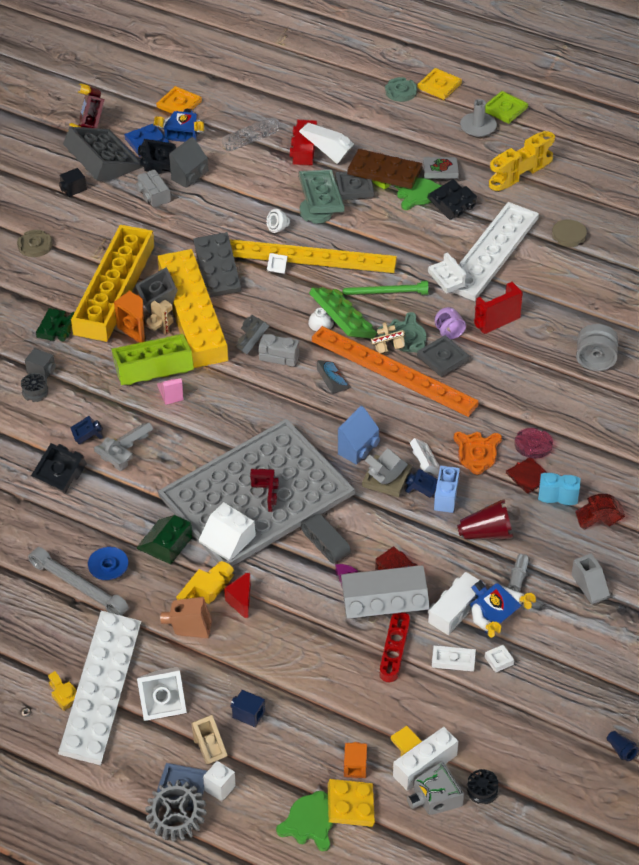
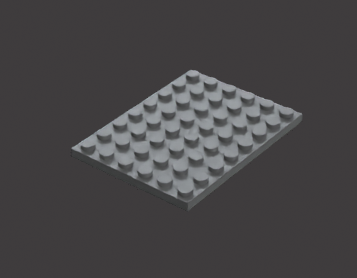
M285 419L160 489L158 495L176 516L191 522L192 535L198 542L210 515L223 502L255 522L256 536L230 562L201 544L217 563L223 561L234 566L299 528L301 523L316 514H322L355 495V489ZM251 469H274L275 478H279L278 490L275 489L274 492L277 493V505H273L272 512H268L267 498L269 488L251 487Z

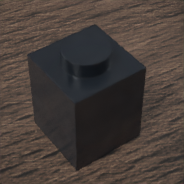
M78 168L59 175V187L68 197L87 190L86 178Z

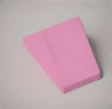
M181 378L157 383L165 405L183 400Z

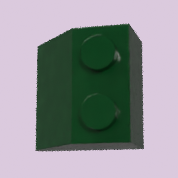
M176 515L159 519L139 543L137 549L171 565L192 539L191 522Z

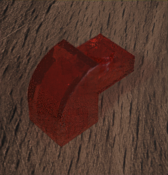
M610 494L590 496L587 498L589 503L575 511L579 525L584 530L600 520L606 525L611 526L625 517L620 501Z

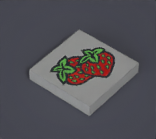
M423 157L425 179L458 178L457 157Z

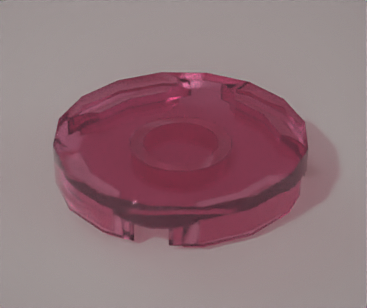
M526 428L517 433L514 446L525 457L543 458L552 451L553 439L551 435L544 430L542 432L537 431L538 428Z

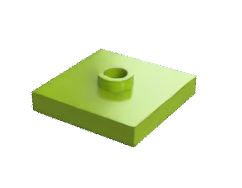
M501 91L486 103L485 113L510 124L528 108V103Z

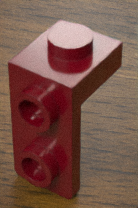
M251 469V487L269 488L267 504L268 512H272L273 505H277V493L274 492L275 489L278 490L279 478H275L274 469Z

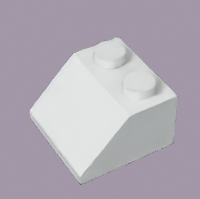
M223 502L210 515L199 538V543L230 562L256 536L255 522Z

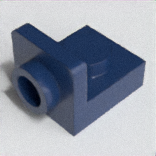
M90 416L70 427L78 444L83 443L94 435L99 439L103 438L101 432L103 430L102 425L98 420L94 421Z
M418 469L414 474L411 473L406 480L408 485L405 491L409 493L414 488L431 498L436 490L438 479Z

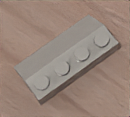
M423 565L341 574L345 616L347 619L430 609Z

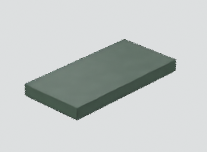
M332 170L299 171L298 177L310 213L344 212V204Z

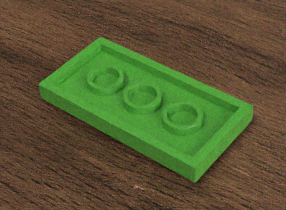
M312 287L309 294L348 336L375 338L377 332L372 328V324L366 321L362 314L352 306V303L342 296L341 291L338 289L331 290L323 287Z

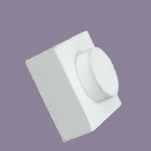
M270 253L267 272L285 274L288 257Z
M504 645L485 652V659L495 673L514 665V659Z

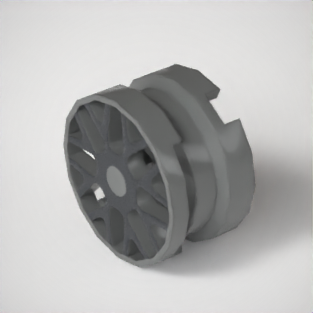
M31 373L21 380L22 395L27 401L39 402L42 401L43 397H47V379L42 374Z

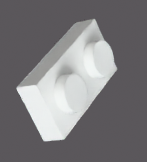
M414 438L410 445L413 448V454L421 463V469L426 473L430 472L438 475L440 466L428 444Z
M434 645L432 668L474 672L476 649Z

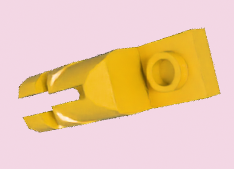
M220 561L208 572L198 569L177 595L176 599L204 597L205 602L210 604L225 588V584H228L233 578V567L226 562Z

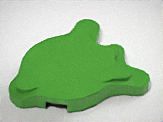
M417 178L412 189L396 185L394 187L398 189L397 197L404 199L401 203V208L409 210L415 205L431 203L427 198L428 194L441 187V185L429 179Z
M316 791L295 801L290 809L288 818L276 827L277 835L280 837L293 836L299 844H305L308 839H313L320 851L329 850L328 832L332 828L333 823L329 822L328 795L324 791Z

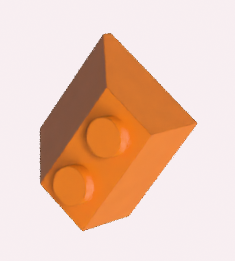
M129 290L114 301L117 328L137 342H145L143 299Z

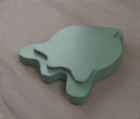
M414 312L407 313L403 322L397 319L392 320L389 326L395 325L396 330L391 331L390 334L403 330L406 335L404 337L405 347L398 350L417 353V351L425 347L426 331L417 323Z

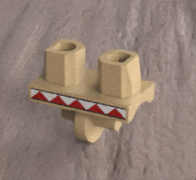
M166 300L160 304L153 301L151 303L152 315L146 320L147 327L154 331L160 329L164 335H167L169 333V326L174 323L172 315L169 314L173 310L172 304Z
M384 322L383 328L378 329L377 333L378 335L385 333V335L373 338L371 341L378 353L389 352L386 344L389 341H393L395 350L405 347V332L402 330L390 334L391 331L396 330L395 325L388 327L387 322Z

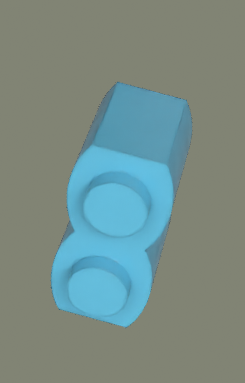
M542 473L538 500L546 503L559 502L564 505L578 504L581 478L574 475L560 476L555 473Z

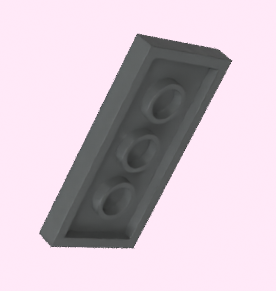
M228 232L193 238L200 272L209 297L241 292Z

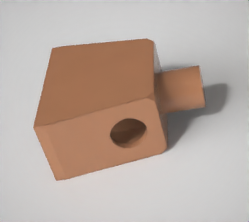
M204 597L174 600L170 612H161L160 615L161 624H172L176 635L209 638L212 620Z

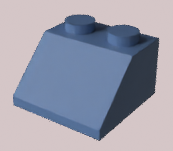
M360 406L338 428V455L356 465L362 459H365L369 451L373 447H377L380 442L379 428L363 406Z

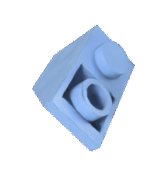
M440 466L435 492V511L454 513L460 468Z

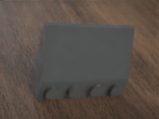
M69 127L63 144L76 157L77 161L93 175L94 179L98 181L112 180L142 168L140 160L110 129Z

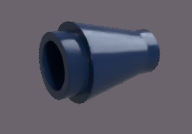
M616 731L608 734L607 741L621 760L631 761L636 757L639 749L635 742Z

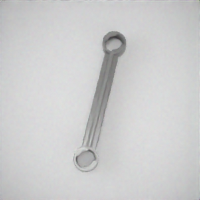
M36 547L28 555L30 563L38 570H48L105 606L109 613L123 616L128 611V604L122 597L118 595L110 596L51 559L48 552L43 548Z

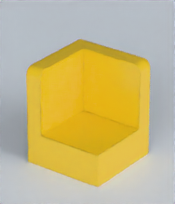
M405 726L391 736V741L401 751V756L422 742L408 726Z

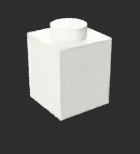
M218 761L203 776L204 791L221 802L236 786L235 772Z

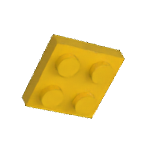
M329 779L327 783L329 822L373 827L375 823L373 783Z

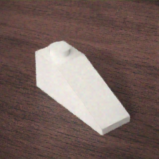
M307 123L299 131L337 164L354 145L342 133L311 123Z

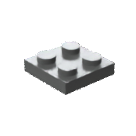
M336 172V183L342 200L374 197V190L370 179L348 175L347 172Z
M446 335L417 351V357L440 377L469 361V355Z

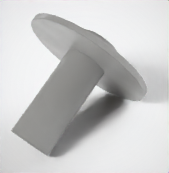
M475 100L474 113H469L461 119L460 126L465 133L480 137L487 136L495 131L497 126L496 120L485 113L486 102L484 100Z

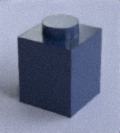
M241 690L239 695L232 699L230 708H232V718L256 727L265 713V699Z

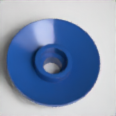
M115 547L100 548L93 552L88 559L89 572L101 580H113L122 576L129 564L125 552Z

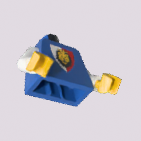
M184 109L183 112L174 111L165 120L164 117H154L153 125L164 129L167 140L185 142L191 137L196 140L197 132L202 134L205 130L204 122L198 120L197 114L193 113L191 109Z
M479 580L471 587L478 596L477 599L470 603L473 622L488 633V636L491 638L495 636V631L500 634V623L520 608L521 603H523L526 609H530L532 607L531 602H536V597L533 593H526L524 595L498 583L487 589L483 582Z

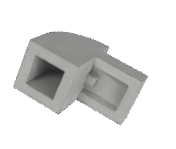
M388 448L378 460L371 455L365 459L370 465L368 473L381 484H388L395 480L408 465Z

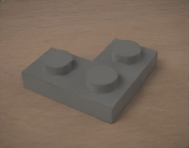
M254 315L247 317L241 327L246 334L239 338L238 344L235 347L247 355L268 329L269 325Z

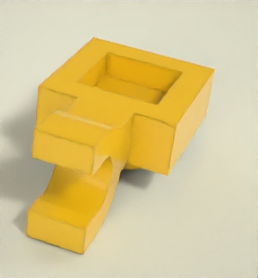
M55 671L48 675L50 679L49 685L54 689L51 692L52 698L65 711L72 707L77 690L70 682L63 684L59 675Z

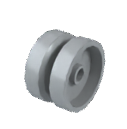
M592 324L582 328L578 333L576 358L578 363L592 371H602L612 367L617 361V333L611 327L603 324Z

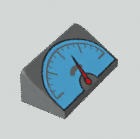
M317 361V371L332 394L349 389V385L334 362Z

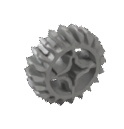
M177 780L175 786H173L171 781H168L167 788L164 789V786L160 785L159 793L157 791L152 792L155 799L148 798L147 801L151 806L145 808L146 812L149 813L146 816V820L151 822L149 827L151 830L155 829L157 836L162 834L163 840H167L171 835L172 842L177 840V836H180L181 841H184L185 834L188 833L189 837H193L191 830H200L197 823L204 824L205 820L201 816L207 814L206 809L203 808L206 806V802L201 800L203 797L201 792L196 793L197 788L195 786L189 789L190 785L188 782L181 786L180 780ZM173 796H180V797H179L178 799H176V800H171V799H169L170 797H173ZM190 800L194 804V810L191 817H189L185 812ZM161 805H164L167 811L164 814V819L160 821L158 816ZM171 808H172V809H174V808L178 809V808H179L181 814H180V813H177V814L174 813V814H173ZM176 822L184 823L180 826H172Z

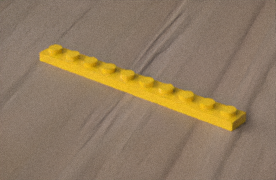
M229 239L233 256L240 258L269 260V255L272 253L287 256V262L386 273H395L397 256Z

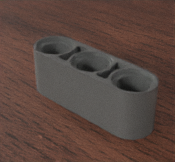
M316 514L301 523L304 535L332 564L351 554V548L347 541L321 514Z

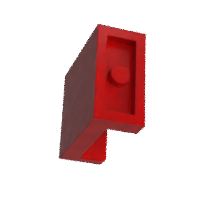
M513 282L506 284V293L495 299L485 302L481 297L476 298L475 326L486 334L519 319L523 292Z

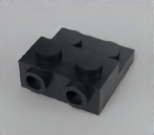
M144 139L142 145L138 147V155H141L140 166L144 167L146 172L155 169L159 174L162 169L170 170L169 154L176 149V144Z
M454 179L432 191L427 197L449 220L460 217L468 209H473L477 200V196L467 186L462 188Z
M50 443L31 476L37 481L66 493L74 479L78 480L87 463L84 460V456L79 452L74 451L72 453L61 444L57 446Z

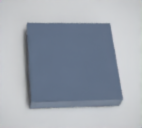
M166 763L159 786L163 785L165 789L168 787V781H171L172 785L175 786L176 781L180 780L181 786L188 782L190 785L189 789L195 786L197 788L196 793L201 792L203 795V776L207 770ZM173 796V797H170L169 799H171V800H176V799H178L180 796ZM190 800L186 810L193 812L194 804Z

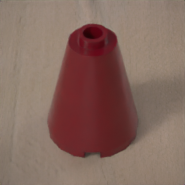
M505 499L461 519V524L457 525L459 536H464V539L514 538L513 534L509 535L508 533L512 528L507 508H502V504H506Z

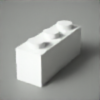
M467 572L461 577H457L449 590H445L440 599L429 607L428 623L449 635L470 613L472 609L470 603L478 598L471 587L479 579Z
M442 727L393 762V777L407 791L414 787L416 778L441 762L446 764L457 756L458 740L445 727Z

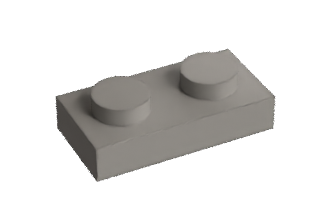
M150 422L141 424L117 440L120 441L122 447L128 449L134 445L133 441L136 439L142 440L149 436L148 432L153 430Z

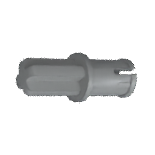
M519 554L517 556L515 566L511 569L512 575L508 584L509 589L517 592L521 590L523 579L527 575L528 555Z

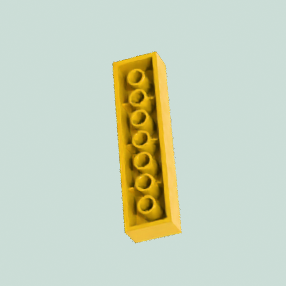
M119 225L71 318L73 335L108 342L116 326L114 301L129 290L133 291L154 248V234L152 230Z
M192 249L158 255L159 271L167 267L178 290L172 304V311L180 334L184 335L191 349L193 367L197 368L228 361L227 343Z

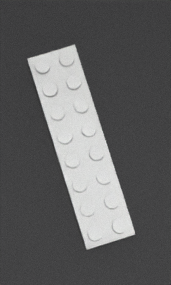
M507 202L459 263V266L465 270L467 275L465 287L452 291V293L476 301V298L483 292L538 220L539 213Z
M101 610L59 748V755L101 765L141 621Z

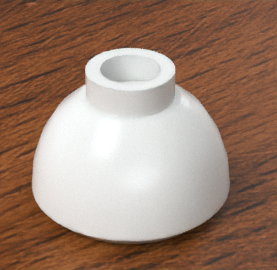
M272 209L267 216V227L272 233L281 232L290 224L289 217L280 209Z
M317 308L310 315L308 321L309 327L316 332L322 326L331 329L334 324L333 319L323 308Z

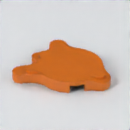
M462 432L454 433L453 439L459 447L458 458L460 463L476 475L482 474L485 470L491 468L496 462V447L502 441L501 434L493 433L489 437L483 438L480 432L470 435Z

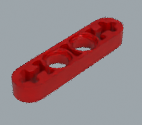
M406 612L393 613L380 664V678L385 682H394L399 676L410 626V616ZM399 620H403L401 628L398 627ZM393 635H400L402 639L394 641L391 637ZM391 651L397 652L399 655L395 658H391L387 654ZM389 665H392L391 673H386Z

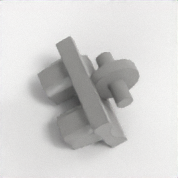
M107 437L102 444L94 447V452L99 454L101 459L112 463L119 471L126 468L128 461L133 458V454L122 447L117 439Z

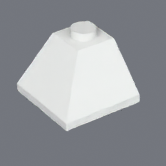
M178 667L154 671L137 678L144 721L187 713Z

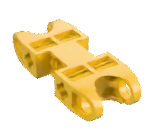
M549 131L537 133L525 140L523 148L517 151L510 148L492 159L490 169L496 173L489 180V188L495 191L507 189L519 182V177L522 173L529 171L533 174L551 163L553 153L548 149L554 143L555 135Z

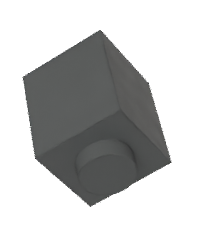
M34 348L25 359L26 371L29 374L39 373L47 379L55 371L54 355Z

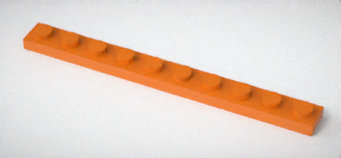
M322 326L312 336L313 343L467 417L478 407L479 400Z

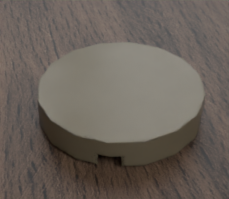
M561 220L554 224L552 228L553 240L558 241V244L565 247L578 246L579 243L585 241L587 236L586 227L576 220Z
M29 230L22 237L20 236L17 241L19 252L27 257L43 256L52 249L53 245L51 235L46 234L43 230Z

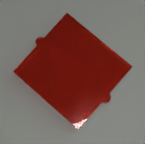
M532 457L520 463L517 462L515 466L506 470V474L527 494L540 487L541 474L547 473Z

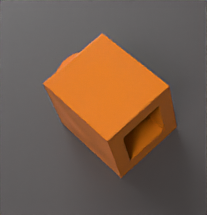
M359 742L345 743L344 777L366 778L367 744Z

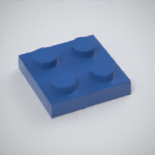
M153 124L124 134L125 140L137 155L138 147L142 145L144 139L169 143L157 126Z

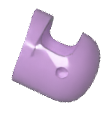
M446 307L437 312L434 323L440 330L441 336L446 335L449 339H454L463 334L466 329V323L454 308Z

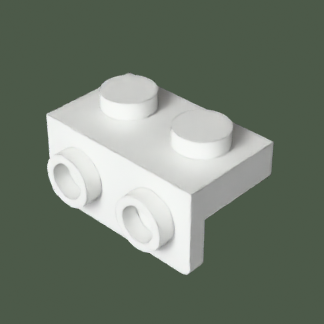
M448 253L444 254V261L428 267V273L446 294L465 287L466 272Z

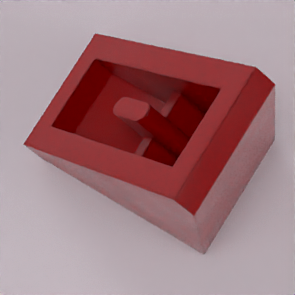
M245 573L224 588L225 601L244 618L249 617L250 573Z

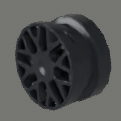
M485 769L476 770L470 774L467 782L469 798L477 804L482 803L485 805L495 801L498 796L497 776Z

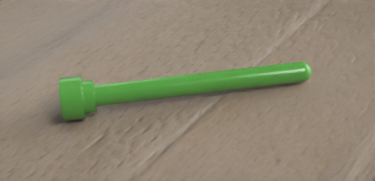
M428 280L421 281L417 285L344 288L342 292L344 295L417 292L421 293V295H428Z

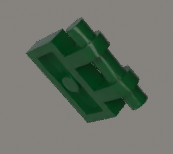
M49 308L36 331V337L54 341L56 336H58V339L64 342L71 334V318L75 312L66 316V311Z

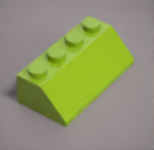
M183 334L111 349L121 385H131L134 382L150 381L153 378L168 377L172 374L186 373L194 370L192 352Z

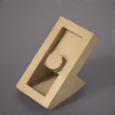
M213 715L191 723L194 742L199 744L206 764L228 756Z

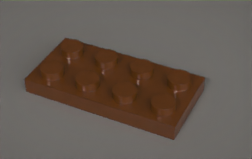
M358 149L347 169V174L412 189L422 170V163Z

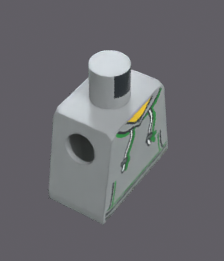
M444 762L437 764L416 778L414 781L415 793L407 796V802L411 809L423 805L429 815L462 807L464 793Z

